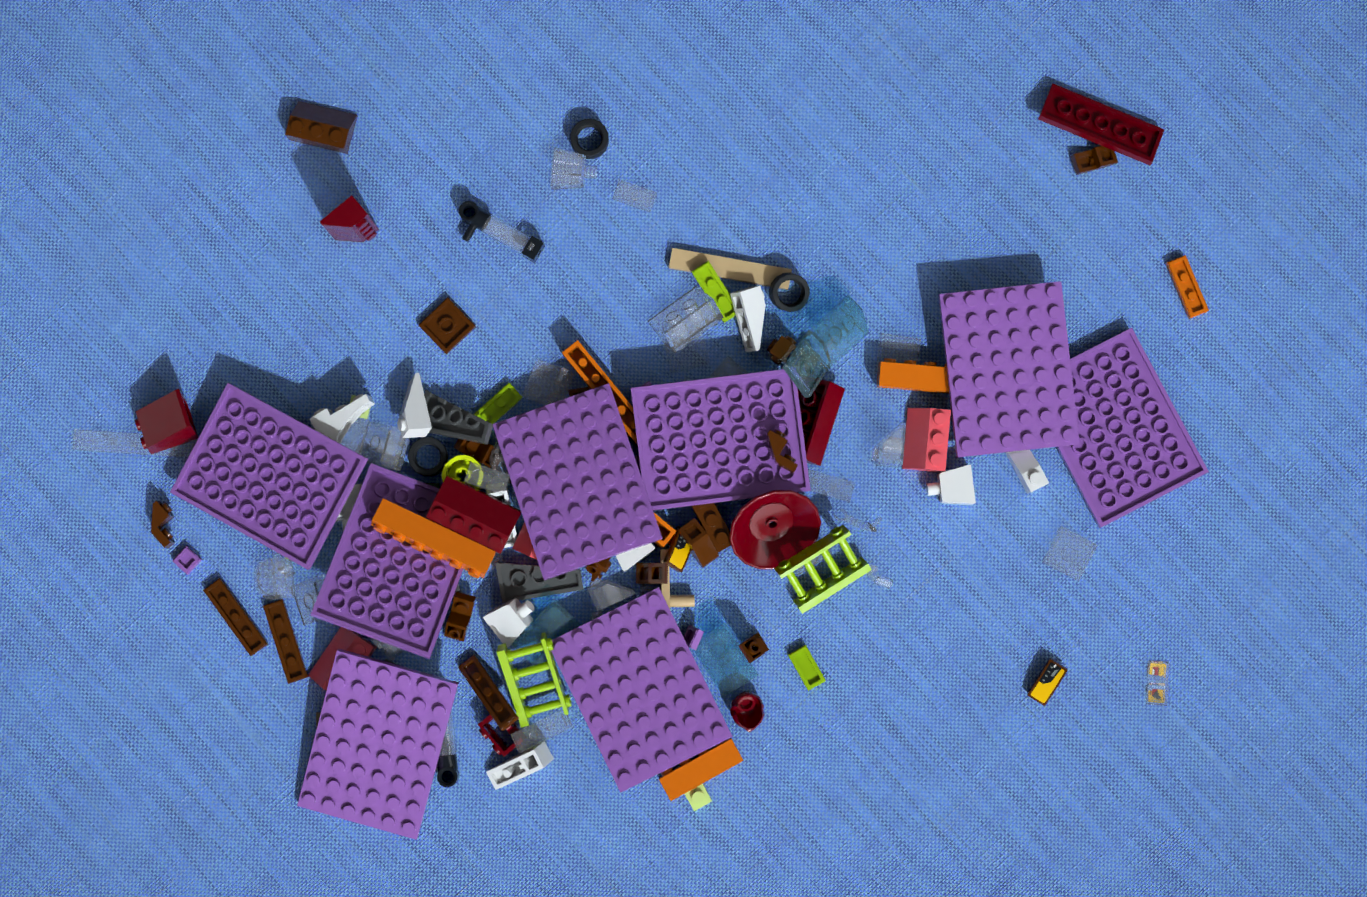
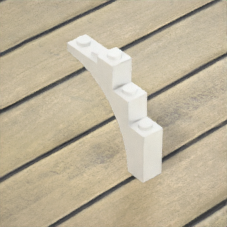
M360 394L352 399L353 402L350 404L341 405L336 408L335 413L327 408L317 410L314 416L310 418V421L315 430L341 444L351 425L362 413L372 407L375 402L371 396ZM342 510L336 521L344 517Z

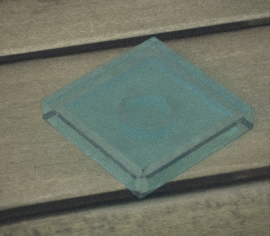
M806 339L799 342L783 366V369L805 398L811 397L828 370Z

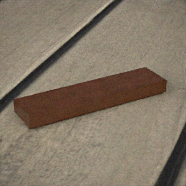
M221 578L203 590L250 656L255 655L268 645L266 639Z
M284 599L263 605L288 684L308 678L306 666Z
M475 655L458 666L502 731L519 719Z

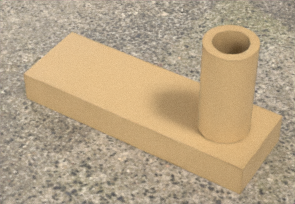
M669 549L660 550V563H663ZM668 566L667 584H661V593L669 609L670 607H695L694 594L670 595V573Z

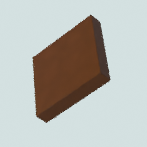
M448 297L418 325L446 355L476 328Z

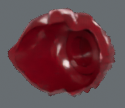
M743 691L732 701L730 714L739 727L751 732L762 722L765 716L764 705L759 696L750 691Z

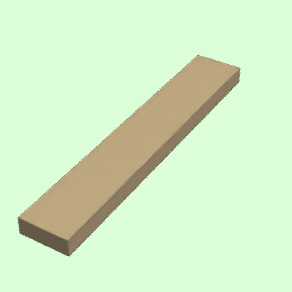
M672 248L669 269L691 273V271L709 261L719 278L770 287L771 282L776 276L792 272V269L677 248ZM790 280L783 282L779 289L788 290Z

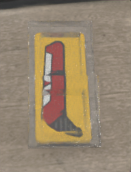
M1148 660L1146 704L1167 706L1170 667L1168 661Z

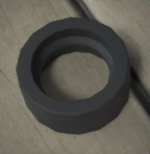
M595 119L579 121L573 127L570 134L571 146L574 152L585 159H595L601 156L609 144L608 132L605 126ZM592 127L600 132L601 143L594 150H585L578 143V135L585 128Z
M782 273L776 276L769 288V297L772 303L778 309L787 312H795L803 308L810 296L806 280L793 273ZM788 280L795 281L801 289L799 299L793 304L783 303L778 296L779 286Z
M423 437L412 444L408 453V460L415 472L423 476L432 477L442 472L445 464L448 462V452L439 440L433 437ZM425 445L435 446L440 453L439 463L431 469L421 467L416 459L418 450Z

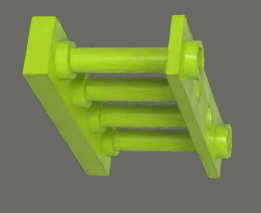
M844 525L835 527L828 535L790 559L781 561L774 568L781 579L787 576L798 595L793 602L802 614L872 570L863 557L856 558L846 540L852 534ZM838 543L850 562L843 569L838 568L828 550ZM820 554L832 572V576L825 580L821 579L811 562L812 559ZM803 565L815 583L814 587L808 591H804L793 572Z
M546 632L541 633V643L516 650L507 649L506 643L497 647V656L516 714L519 717L518 720L521 728L529 726L530 718L534 714L562 707L564 714L568 715L569 707L572 706L569 694H565L551 650H554L552 639L547 638ZM544 650L547 662L522 669L513 667L512 661L515 658ZM550 669L553 677L552 681L527 688L520 687L518 682L520 677ZM554 688L557 689L559 699L532 707L526 706L524 701L526 696Z

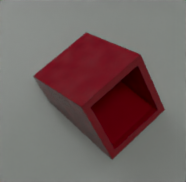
M180 389L174 390L135 411L137 419H134L136 427L143 434V437L140 438L144 449H148L151 454L199 438L188 403Z

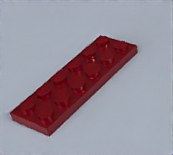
M1053 83L1038 120L1149 166L1153 163L1165 130Z

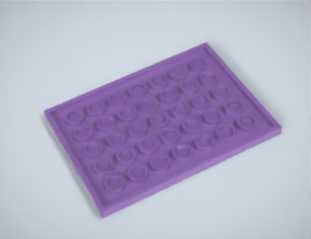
M1061 281L939 294L956 458L1080 444Z
M1132 328L1070 359L1080 444L1059 446L1057 449L1099 528L1209 472Z
M795 368L631 388L641 476L653 511L751 499L772 490H792L797 493L811 491ZM776 429L786 435L785 439L788 441L780 455L784 457L787 454L796 459L795 463L798 466L794 473L775 464L767 438L769 430L774 432Z
M227 383L170 493L310 570L368 458L240 388Z
M609 383L493 424L544 580L663 539Z
M371 463L312 609L311 616L430 659L463 569L453 568L446 560L434 559L430 556L431 553L427 551L415 550L411 547L412 544L408 542L396 541L392 538L393 535L389 533L377 532L373 529L374 526L371 525V522L383 498L426 518L440 489Z
M659 587L552 640L554 650H551L620 793L733 737Z
M338 648L297 806L417 840L459 682Z

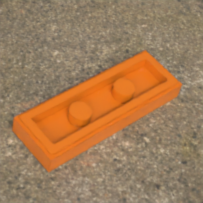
M1186 255L1165 263L1188 318L1191 319L1208 312L1209 309Z

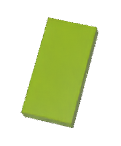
M806 645L788 654L808 691L826 681Z

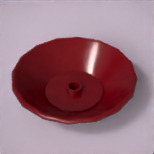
M772 490L755 496L741 507L732 521L729 539L734 554L746 565L760 570L774 569L781 561L790 559L817 541L821 527L818 508L807 496L792 490Z

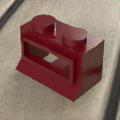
M489 715L478 724L480 727L479 731L484 738L491 740L493 743L492 747L496 753L502 754L505 757L523 742L526 737L513 723L506 728V731L515 740L508 747L489 724L493 720L492 716Z

